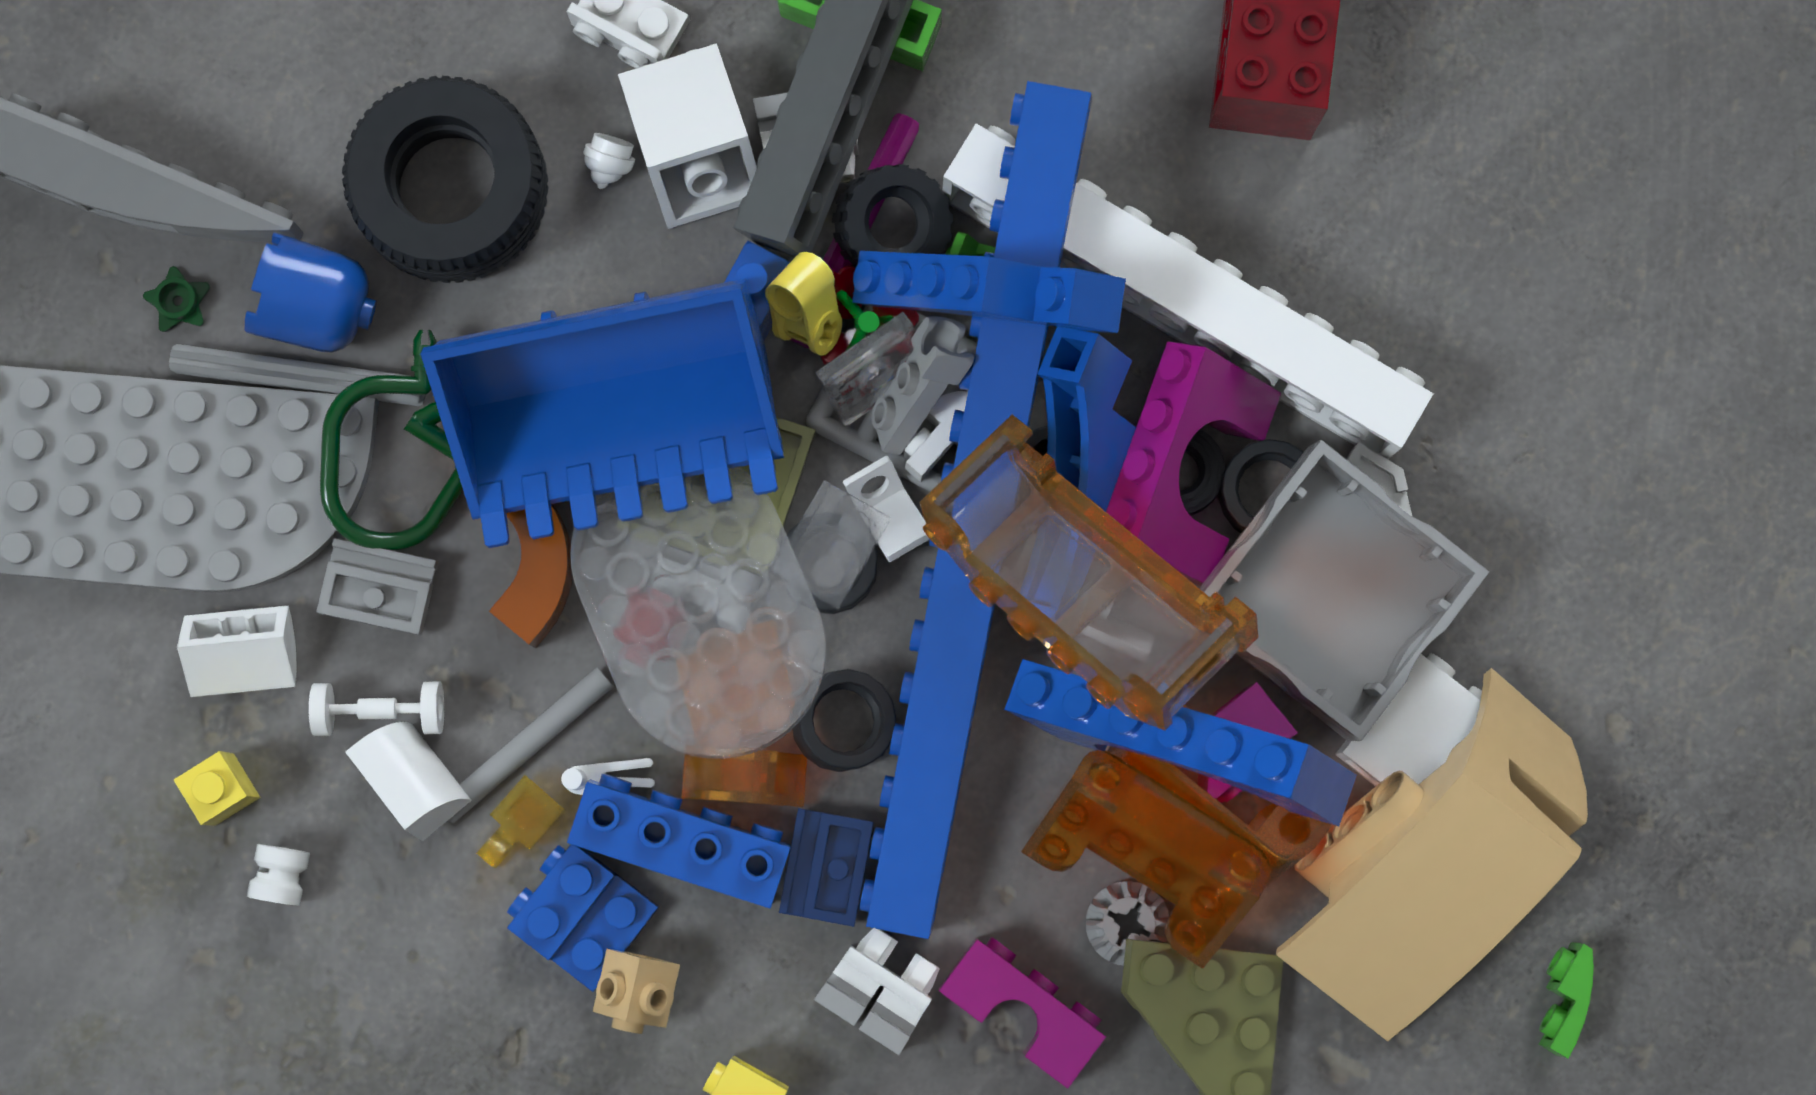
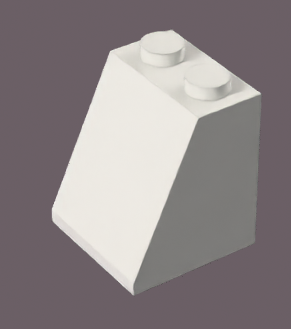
M717 43L618 74L667 228L671 229L739 207L740 202L747 195L757 166Z

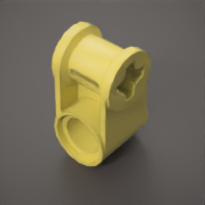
M799 253L765 289V296L770 307L774 335L785 341L793 338L808 344L810 351L822 356L829 353L837 343L842 329V317L838 310L834 288L835 278L832 270L820 257L813 253Z

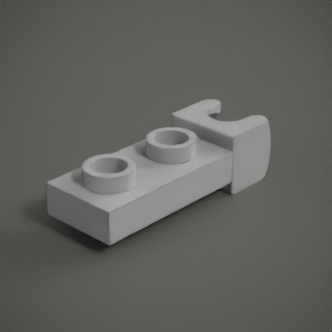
M926 317L911 338L913 352L907 361L899 366L895 379L883 397L879 398L873 407L872 424L877 431L882 452L901 455L948 384L958 385L972 366L974 361L973 353H957L958 345L965 334L966 328L964 324L945 317Z

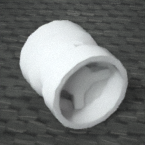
M257 844L254 860L260 867L256 877L249 882L247 897L299 906L303 892L299 885V873L307 869L310 853Z

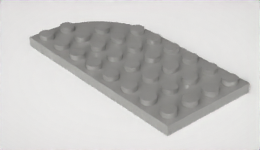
M0 365V575L196 592L241 591L262 586L289 575L318 556L339 534L328 520L320 496L322 427L327 410L338 394ZM365 397L358 401L348 411L341 427L339 497L349 517L354 513L362 497L371 470L379 401L375 398Z

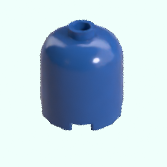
M274 232L272 235L273 245L266 244L251 288L252 291L261 293L256 313L246 312L244 330L252 335L320 352L333 353L343 350L354 340L359 328L369 330L374 317L377 300L368 298L369 280L366 271L358 261L348 256Z

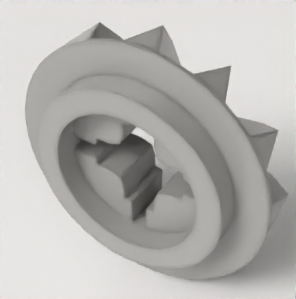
M1133 881L1117 882L1102 889L1090 903L1086 914L1088 939L1095 951L1111 963L1124 966L1126 939H1122L1120 945L1116 944L1120 937L1118 935L1120 926L1114 922L1113 918L1107 915L1109 911L1115 914L1127 915L1131 908H1135L1137 902L1141 905L1137 910L1139 912L1137 922L1143 925V929L1149 933L1145 936L1141 933L1138 935L1130 932L1126 939L1167 943L1171 924L1164 900L1147 885Z

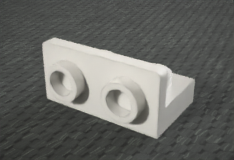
M580 0L578 5L571 3L566 11L571 25L574 26L573 33L593 46L599 47L604 42L619 50L617 56L635 69L643 65L668 59L690 22L688 14L662 0Z

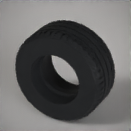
M443 75L441 78L431 76L427 80L419 78L416 82L412 83V81L404 83V87L398 86L393 88L391 93H385L382 96V100L375 101L372 104L373 107L365 111V117L359 119L356 123L357 128L356 130L353 129L350 136L352 139L348 141L346 146L347 153H344L343 161L345 165L342 167V174L344 175L342 183L345 188L344 196L348 201L347 206L354 222L370 244L387 261L394 264L401 271L405 270L407 274L415 275L420 279L426 280L428 278L431 282L442 281L443 283H451V281L460 283L464 280H476V277L479 276L483 278L488 275L487 273L499 271V267L502 265L505 267L512 258L518 257L521 249L525 250L528 245L527 242L533 239L535 230L539 229L540 220L545 214L544 207L547 206L546 196L549 187L547 185L546 162L530 126L507 98L500 96L492 88L488 89L487 85L477 84L471 79L464 80L462 77L451 78L450 76ZM445 138H463L478 143L490 156L494 168V180L491 190L480 207L469 216L446 224L425 223L410 214L402 202L399 191L403 171L414 154L424 146Z

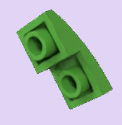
M1571 942L1568 949L1561 947L1552 958L1547 968V974L1551 976V979L1546 988L1564 999L1560 1006L1553 1004L1550 1007L1539 1028V1031L1544 1035L1538 1045L1557 1056L1569 1059L1583 1028L1593 986V949L1582 943Z

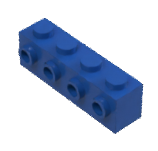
M602 773L599 782L591 779L587 781L567 843L771 909L791 848L790 844L781 841L782 831L758 823H753L751 831L730 825L733 816L728 813L703 806L699 815L681 809L683 799L656 790H652L650 798L630 792L631 782Z

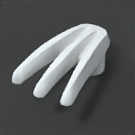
M650 758L574 766L564 771L561 781L568 791L583 795L589 779L599 782L602 773L651 767L654 762ZM617 777L631 782V787L652 788L655 785V781L651 778Z

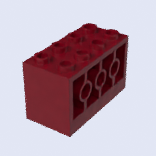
M1224 0L1209 128L1311 140L1328 110L1340 0Z

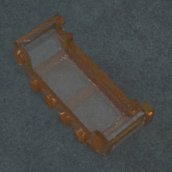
M1012 414L919 502L926 523L923 526V530L937 547L950 555L970 580L968 583L970 590L983 604L992 607L996 603L1008 614L1007 620L1018 634L1028 641L1035 637L1048 648L1046 650L1048 657L1061 671L1068 675L1075 671L1087 681V690L1102 706L1110 709L1115 705L1129 718L1166 730L1172 724V717L1238 651L1243 653L1259 637L1257 614L1237 597H1234L1225 606L1224 598L1216 591L1210 597L1060 475L1056 470L1054 458L1047 453L1042 456L1026 443L1033 435L1032 430Z

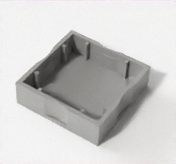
M1320 440L1308 446L1182 612L1347 741H1362L1407 682L1409 674L1420 654L1436 637L1447 629L1488 575L1489 571L1431 525L1403 511L1390 499L1379 484L1323 440Z

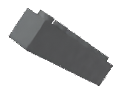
M825 0L824 4L821 5L816 15V24L805 51L798 59L796 74L787 96L778 108L777 121L766 148L759 155L757 170L747 195L740 202L734 229L757 245L793 256H797L801 252L812 253L913 0Z

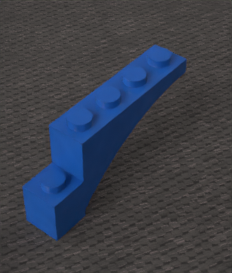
M859 251L858 265L853 276L854 293L852 303L875 307L993 318L1082 331L1118 333L1126 278L1077 268L1040 267L990 256Z
M1057 327L1037 375L1043 378L1048 426L1047 472L1037 539L1027 575L1014 610L1025 617L1064 628L1068 624L1101 542L1096 538L1136 430L1133 424L1113 410L1132 360L1097 333Z

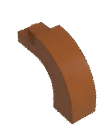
M551 504L554 534L539 539H532L529 536L525 509L507 513V518L514 525L520 539L521 562L515 579L489 610L491 614L534 648H537L558 621L568 600L572 585L573 554L571 542L564 522L553 504Z

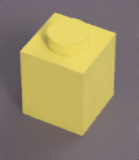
M218 751L174 779L200 825L216 826L261 798L234 753Z

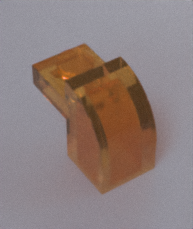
M685 746L681 799L804 807L807 758L803 754L771 750Z

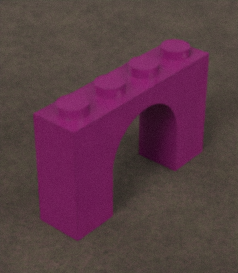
M1167 341L1096 539L1173 579L1202 585L1223 558L1229 538L1197 522L1186 511L1179 490V472L1183 454L1192 437L1206 424L1226 435L1259 441L1265 440L1281 392L1207 347Z

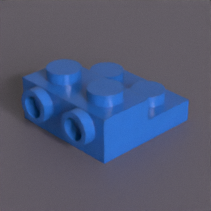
M571 844L565 850L558 845L540 868V871L546 877L535 892L526 887L509 907L507 913L514 919L507 929L547 960H552L589 990L595 992L601 976L606 950L612 949L626 952L658 910L659 906L586 849Z

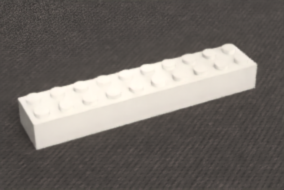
M976 123L943 176L942 193L947 194L950 201L949 205L989 229L995 199L1005 201L1009 179L1000 178V169L1005 146L1015 148L1016 140L1014 137L996 126L991 125L987 130ZM1080 179L1076 183L1060 268H1077L1126 278L1122 308L1183 344L1207 347L1281 392L1279 401L1354 445L1360 441L1387 459L1403 447L1434 394L1423 387L1425 381L1419 375L1403 367H1398L1395 371L1378 361L1380 355L1370 346L1357 340H1352L1349 344L1332 334L1333 326L1326 320L1312 313H1306L1305 317L1291 310L1286 307L1288 300L1283 295L1266 286H1261L1258 290L1241 280L1243 274L1236 267L1223 260L1216 259L1212 263L1195 253L1197 246L1182 235L1171 232L1169 236L1164 235L1151 227L1152 220L1138 209L1126 205L1122 210L1105 200L1107 194L1094 183L1085 179Z

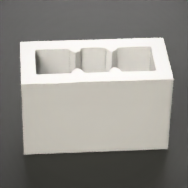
M289 605L184 616L177 650L190 697L295 687L297 672L296 645Z
M396 722L383 726L363 737L346 751V754L404 830L422 842L472 801L417 729L409 722Z

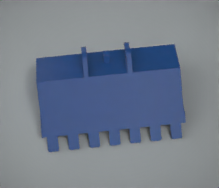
M746 278L649 298L647 292L635 293L634 301L562 316H557L553 310L541 313V320L440 340L433 346L424 347L420 353L473 520L481 518L484 542L488 548L508 545L510 542L507 513L525 509L529 536L532 539H539L554 534L551 504L570 501L573 524L575 529L580 531L595 528L599 525L595 495L614 492L618 517L622 522L643 517L640 486L659 483L663 509L667 513L688 508L685 485L686 477L704 474L708 500L711 504L731 501L733 499L729 471L731 468L749 465L753 491L756 495L772 493L778 490L774 460L784 458V451L775 415L766 347Z

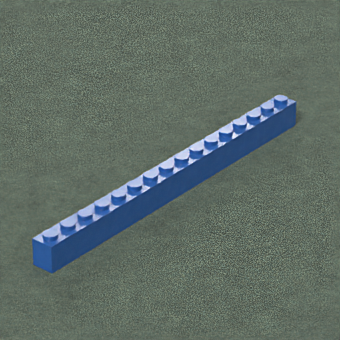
M1027 81L1025 95L1015 93L1010 125L1018 126L1015 148L1005 146L1002 157L1000 178L1009 180L1005 201L995 199L991 215L990 231L998 232L995 253L985 252L984 256L1040 267L1060 268L1092 103L1091 92ZM972 316L969 336L977 337L978 342L973 364L959 385V389L968 390L965 410H955L950 430L949 441L958 443L955 463L945 462L941 477L939 494L948 495L945 515L935 514L929 546L938 547L935 567H925L920 587L919 598L927 599L928 604L925 620L915 619L911 634L909 650L918 652L915 672L905 671L899 702L908 704L905 724L895 723L889 754L898 756L895 777L885 776L879 806L888 808L885 829L875 828L871 844L870 858L879 861L875 880H865L861 896L860 910L869 912L866 927L929 939L933 931L1039 379L1037 373L1042 363L1048 325Z

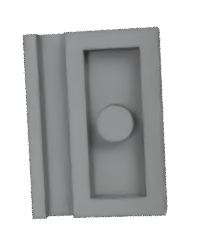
M333 539L331 559L327 564L316 613L422 636L434 586V575L438 569L439 562L381 548H366L352 542Z

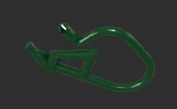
M419 330L413 339L414 365L411 366V371L415 372L414 376L376 375L360 379L347 386L336 396L325 415L321 442V502L332 526L343 537L356 545L371 549L401 550L423 542L440 527L463 491L455 466L453 473L421 521L406 530L398 532H377L361 527L347 515L339 497L340 435L345 416L358 401L370 395L380 393L426 395L430 393L431 386L420 353L424 347L433 346L437 343L431 330H427L429 345H421L423 330ZM434 401L415 411L404 427V430L454 461L445 431L435 425L441 422L436 402Z

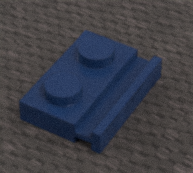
M798 808L779 913L855 927L874 822Z

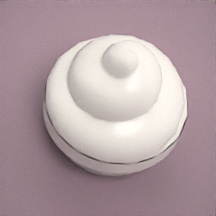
M594 133L592 142L585 144L583 151L585 155L584 162L591 170V179L597 184L599 189L606 188L609 183L618 181L622 175L628 174L632 170L635 159L631 156L633 144L602 133Z

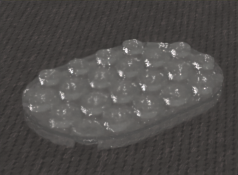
M741 467L729 469L733 493L731 501L711 504L708 500L704 474L685 478L688 508L667 513L663 509L660 485L655 483L640 486L643 517L622 522L618 517L614 492L595 495L599 525L595 528L580 531L574 528L571 541V568L574 583L623 703L633 718L653 738L676 751L701 758L724 759L748 755L760 751L784 737L801 721L812 706L819 692L826 665V638L822 619L777 511L767 494L756 495L754 493L751 475Z

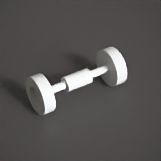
M441 681L423 682L420 703H397L396 698H359L357 704H335L334 692L330 683H313L309 695V723L313 736H331L335 715L357 714L360 720L396 719L397 714L420 713L424 734H441L443 731L444 692Z

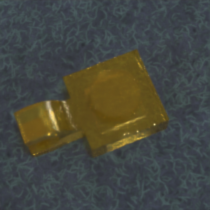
M524 775L490 814L501 826L480 848L477 854L491 867L496 869L518 841L529 850H532L566 810Z

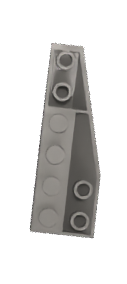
M11 93L9 100L0 97L1 178L89 213L141 228L190 237L235 241H272L274 232L298 240L302 238L304 232L291 220L293 213L279 205L264 201L262 207L244 200L246 194L220 182H217L215 187L197 180L199 177L197 174L181 166L169 163L167 167L151 160L149 155L127 145L122 144V146L109 142L100 135L88 130L90 125L71 115L60 112L56 120L54 117L40 111L42 106L23 96Z

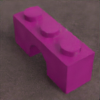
M992 936L986 944L975 938L938 988L939 992L980 1023L985 1020L996 1005L1003 1001L1019 1000L1028 1004L1035 1012L1037 1030L1033 1039L1023 1051V1054L1068 1089L1106 1038L1104 1034L1096 1029L1102 1020L1078 1001L1074 1003L1071 1009L1054 997L1059 987L1037 970L1033 969L1027 977L1011 965L1017 955Z

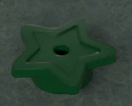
M172 266L169 268L166 279L155 289L144 292L143 298L159 311V330L162 332L169 331L182 321L202 326L204 319L199 304L209 292L210 285L207 282H187L178 268ZM177 296L183 299L180 305L174 304V299Z

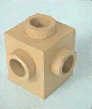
M607 949L601 976L596 988L593 1012L613 1018L611 1027L626 1032L643 1034L644 1025L666 1028L674 999V990L680 964L647 955Z

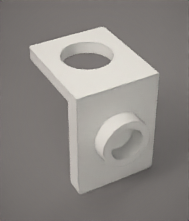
M884 456L843 480V484L859 516L888 562H892L930 539V527L904 489L888 456ZM876 476L886 477L883 485L871 493H861L863 485Z

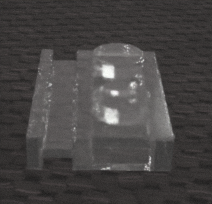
M824 480L772 569V573L839 610L888 526L891 517Z

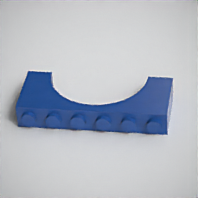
M1022 659L1004 709L1061 740L1105 753L1107 746H1112L1158 759L1254 794L1290 812L1338 827L1357 774L1309 744Z

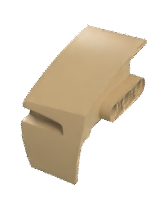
M1489 669L1484 674L1480 706L1475 725L1470 733L1453 747L1443 765L1420 784H1417L1403 771L1399 770L1392 773L1344 812L1339 827L1330 824L1302 849L1296 859L1295 870L1328 897L1329 904L1279 946L1276 955L1386 1041H1389L1475 967L1543 899L1579 859L1582 848L1569 836L1587 822V791L1579 758L1571 737L1495 670Z

